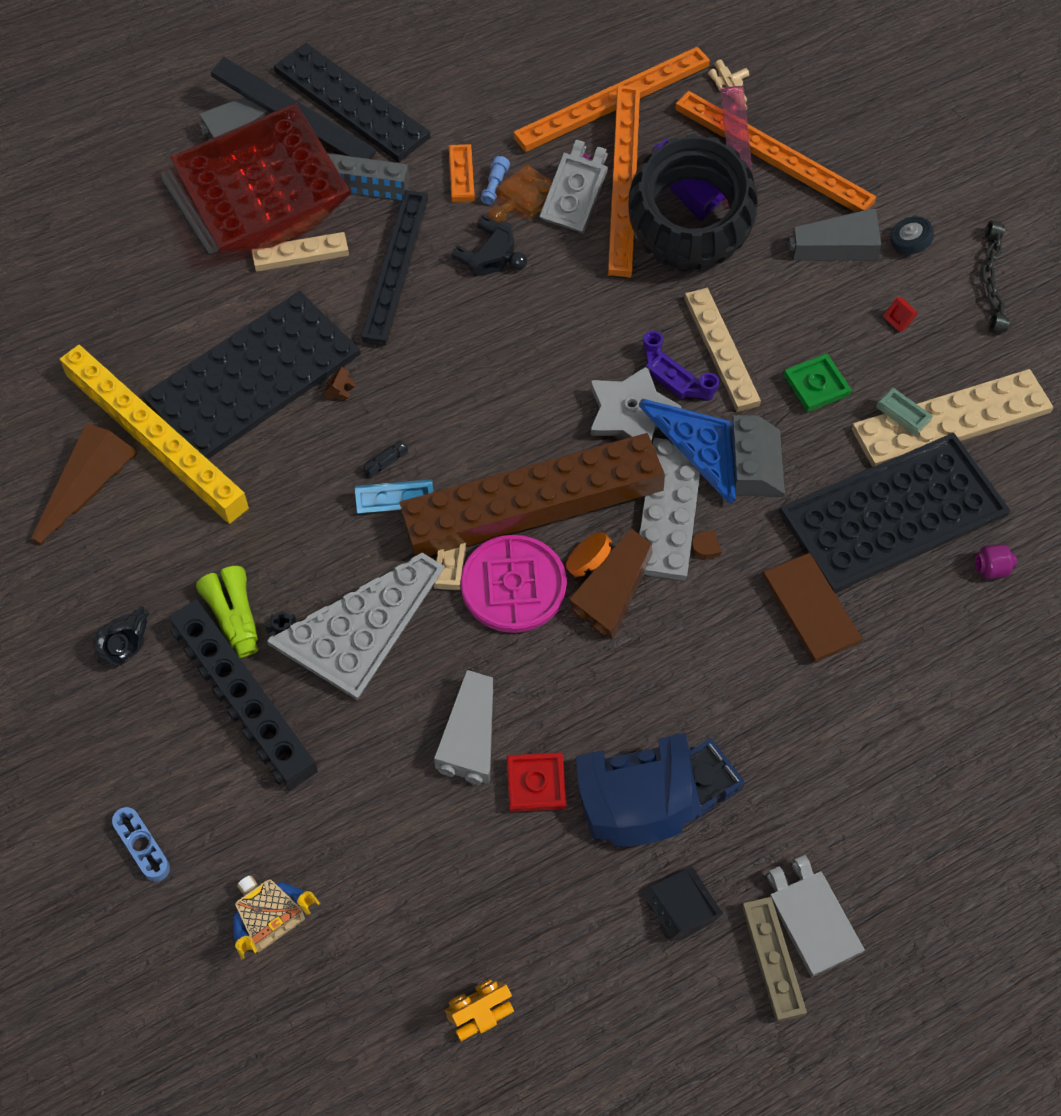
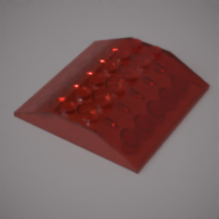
M297 103L170 157L221 252L274 247L314 229L351 195L348 186Z

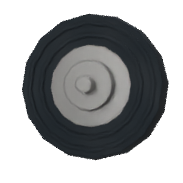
M918 216L908 217L899 221L891 231L892 245L901 254L911 255L919 253L930 246L934 239L933 226L929 220Z

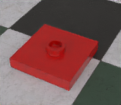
M563 752L506 755L510 812L566 809Z

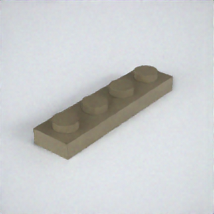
M772 897L743 903V913L776 1022L805 1016L807 1011Z

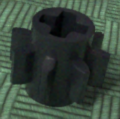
M281 611L274 616L270 615L271 624L265 625L266 632L270 634V637H274L290 628L291 625L296 623L295 614L289 615Z

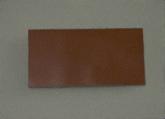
M810 553L763 572L764 580L814 663L862 642L861 635Z

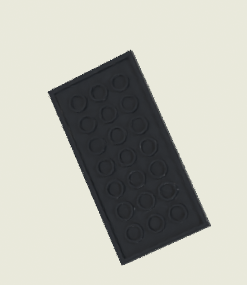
M298 291L143 393L142 397L157 415L205 458L210 459L331 376L340 367H344L360 356V349L301 291Z
M951 433L781 506L779 513L804 552L812 555L832 590L836 593L1008 516L1011 510L956 434Z

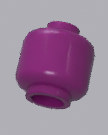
M1005 544L983 546L979 553L975 555L976 571L981 573L985 579L1009 577L1013 568L1017 566L1016 554L1011 552L1010 548Z

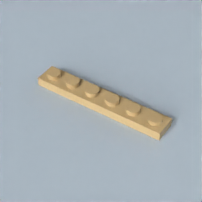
M704 288L685 293L686 304L736 412L760 406V397L709 289Z

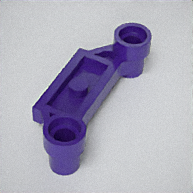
M648 331L644 335L643 347L645 348L644 354L647 360L645 367L648 368L651 377L681 400L684 397L701 398L704 401L712 400L714 393L718 390L719 378L713 373H704L700 379L696 378L662 352L663 336L658 331Z

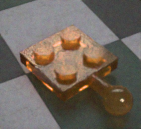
M528 164L496 187V194L507 202L502 206L495 205L491 207L488 217L499 223L504 222L507 213L516 208L531 218L543 208L553 182Z

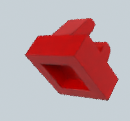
M897 297L883 317L901 332L912 323L918 312L902 297Z

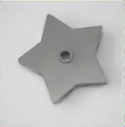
M646 367L622 382L591 381V390L600 408L591 428L592 436H614L617 439L623 440L648 433L652 442L657 426L639 407V402L642 398L681 408L679 404L656 392L651 375Z

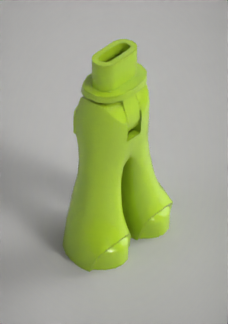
M230 566L222 569L220 574L233 606L232 610L228 607L216 573H210L200 578L196 583V589L212 609L225 639L233 650L236 651L238 657L244 658L258 652L256 645L258 638L247 598L245 569L241 566Z

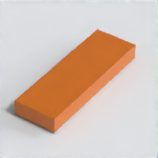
M471 144L449 145L452 203L475 202Z

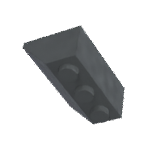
M733 415L730 429L736 496L784 497L785 488L780 430L760 416Z

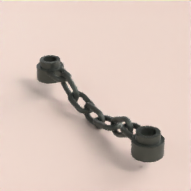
M990 220L985 230V238L993 240V243L990 244L986 251L988 259L987 264L982 267V279L986 283L987 297L996 310V313L991 316L989 331L1000 334L1008 330L1010 319L1004 315L1005 305L996 292L995 271L992 266L994 260L998 258L1002 251L1000 239L1004 236L1005 226L1001 222ZM992 248H993L994 250H997V249H998V251H997L996 254H994V252H992V253L989 254V252L991 251ZM991 270V277L986 279V272L988 273ZM995 296L1000 303L998 306H996L992 299Z

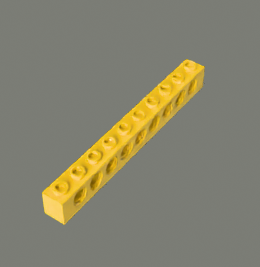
M77 345L60 358L66 376L228 524H231L249 509L245 493L82 346Z

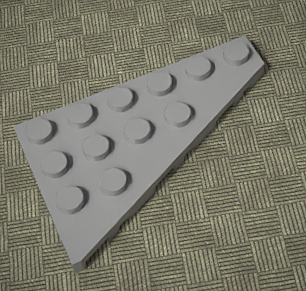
M421 553L413 557L409 562L395 567L393 571L384 576L377 577L366 583L357 591L348 593L328 607L325 606L312 613L301 622L294 623L290 628L274 637L271 636L267 644L358 700L432 589L445 566Z

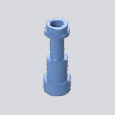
M495 156L490 165L489 184L487 189L481 193V201L484 204L492 205L496 201L497 195L495 191L497 186L501 184L503 176L507 174L510 167L509 160L503 156Z

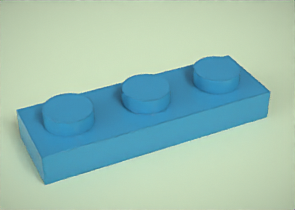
M432 479L355 486L357 513L401 510L400 501L432 493Z

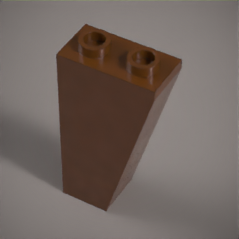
M630 529L606 559L569 599L573 608L571 610L572 613L582 621L586 618L593 624L592 628L603 637L607 635L613 639L618 632L653 554L652 544L633 529Z

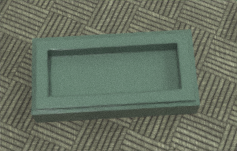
M893 387L876 405L879 410L915 436L933 417Z

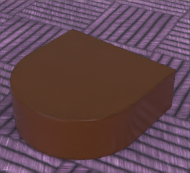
M715 530L701 532L694 536L691 548L697 557L709 559L721 556V549Z

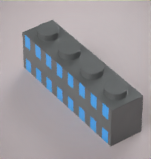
M318 152L313 167L315 188L402 200L404 192L408 190L410 184L408 164Z

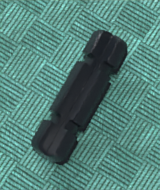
M399 440L393 444V448L389 447L374 457V461L370 460L363 465L364 472L368 477L375 476L379 473V469L381 471L397 461L398 456L401 458L407 454V445L402 440Z

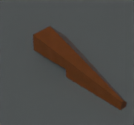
M86 423L31 537L32 541L42 546L45 543L44 539L55 529L59 530L63 526L64 520L73 512L76 514L104 487L103 484L113 474L117 475L122 470L121 467L130 458L134 459L137 456V451L111 431Z

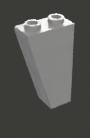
M469 670L466 671L434 758L435 769L441 774L449 777L454 775L464 777L466 781L475 785H481V783L489 785L491 774L493 677Z

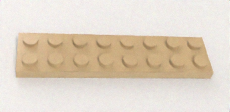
M1028 369L918 403V406L933 417L916 436L886 414L853 423L852 431L871 466L874 467L951 433H955L958 439L963 441L1051 413L1054 407L1032 371Z

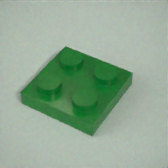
M828 354L784 370V378L807 413L851 395L852 389Z

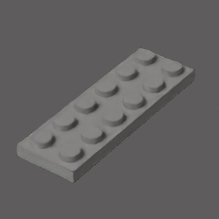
M654 438L653 447L665 473L664 491L645 496L640 535L652 544L653 554L643 575L686 581L700 472L670 440Z

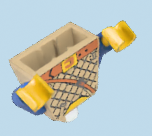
M252 876L242 879L237 887L244 897L235 903L238 911L233 916V937L236 942L235 948L242 960L245 959L244 953L247 950H253L254 953L261 952L305 920L303 911L306 915H309L311 912L308 907L313 903L320 904L314 894L310 891L304 892L300 888L283 882L275 884L271 879L266 880L261 885H258Z

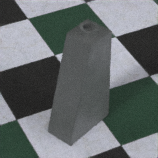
M876 209L864 210L797 226L794 228L793 236L788 239V250L792 251L793 261H877L881 249Z

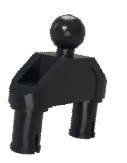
M484 214L479 218L477 228L492 234L489 240L475 254L457 245L451 256L453 260L467 265L469 270L477 275H487L502 271L508 262L510 267L517 271L524 269L527 264V258L523 253H514V238L511 224L505 221L499 223Z

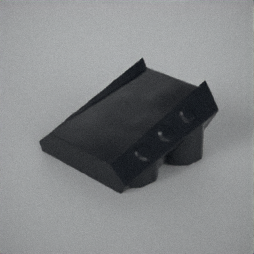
M693 867L680 871L642 892L650 910L656 914L661 922V931L665 937L670 939H683L709 926L723 914Z

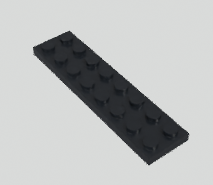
M306 42L274 65V70L278 75L398 162L402 161L430 139L429 130Z

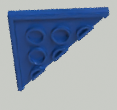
M642 398L639 402V407L719 494L728 503L732 504L736 500L730 421Z

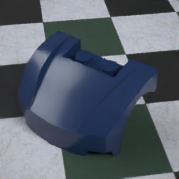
M686 733L658 738V748L645 749L639 752L605 758L604 751L601 750L576 756L577 777L583 810L593 839L612 841L613 845L622 847L651 844L682 833V826L696 819V817H702L703 812L695 785L691 764V749Z

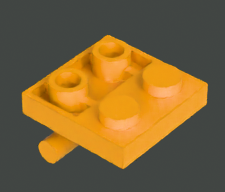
M489 979L475 987L477 992L466 997L465 994H461L448 1002L450 1007L446 1008L444 1012L451 1023L458 1027L473 1019L472 1022L455 1031L460 1042L478 1032L480 1034L495 1027L497 1021L514 1012L509 1001L490 1010L493 1006L512 996L506 984L499 981L492 982Z

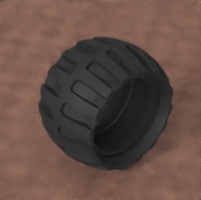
M690 134L680 139L675 137L666 141L661 148H655L637 169L632 180L628 199L631 226L641 246L649 254L653 253L655 259L666 266L669 264L677 267L678 270L684 271L696 268L698 270L708 269L712 264H720L730 258L735 250H738L748 238L755 222L758 206L757 188L754 183L753 174L746 161L741 160L739 153L730 145H724L717 138L711 136L709 138L698 137L697 134ZM688 179L699 180L718 188L728 200L730 211L713 225L705 228L687 229L672 224L660 213L655 200L662 190L675 182Z

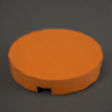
M597 532L587 537L568 557L566 569L575 577L584 576L585 573L583 571L587 569L595 570L609 555L611 550L609 544H612V540L604 532Z

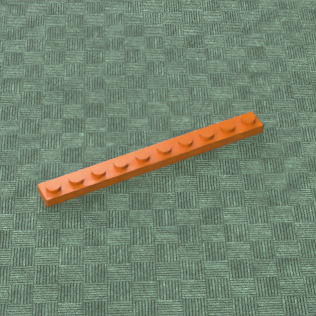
M695 47L514 131V139L525 152H528L615 111L618 85L640 87L641 99L709 67L710 59L698 47Z
M618 85L608 256V275L631 277L634 231L629 217L628 199L632 180L637 170L640 87Z
M690 91L676 103V111L854 212L869 210L876 201L877 196Z

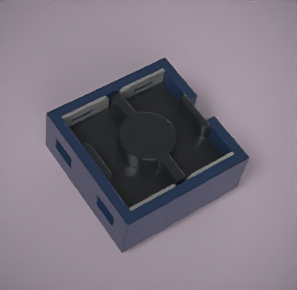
M712 738L691 750L692 770L703 816L716 807L717 801L720 798L725 802L740 792L745 781Z

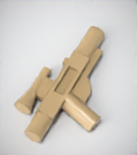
M717 60L714 65L718 71V76L715 69H711L708 75L714 80L719 91L723 90L722 86H724L731 100H734L738 110L745 112L747 110V98L742 91V79L749 76L748 69L744 68L731 74L723 61Z

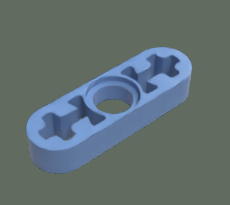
M129 807L117 810L113 815L112 824L145 877L153 882L165 879L169 874L170 864L137 812ZM127 817L136 831L130 833L123 824L122 819ZM138 838H147L149 844L145 850L136 851L133 849V844ZM152 855L157 864H160L161 870L158 872L151 870L152 867L147 860V857Z

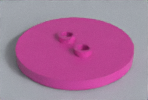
M505 535L484 542L470 554L461 573V593L469 612L482 624L502 632H526L544 625L559 611L566 595L567 577L560 558L549 546L528 536Z

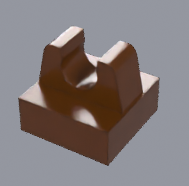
M340 367L331 376L323 396L330 400L335 397L346 401L351 394L346 392L344 387L351 390L356 385L348 377L350 372Z

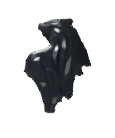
M140 606L131 614L115 618L100 628L93 640V647L98 657L97 662L111 666H122L126 659L136 655L144 644L143 635L147 625L146 618L150 614L149 611L144 610V607Z

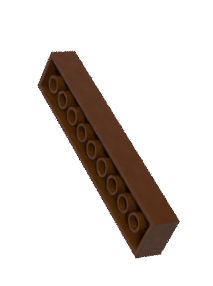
M648 433L407 499L399 503L414 556L424 553L431 557L438 555V550H452L459 548L460 544L466 543V546L477 544L496 537L664 491L665 473Z

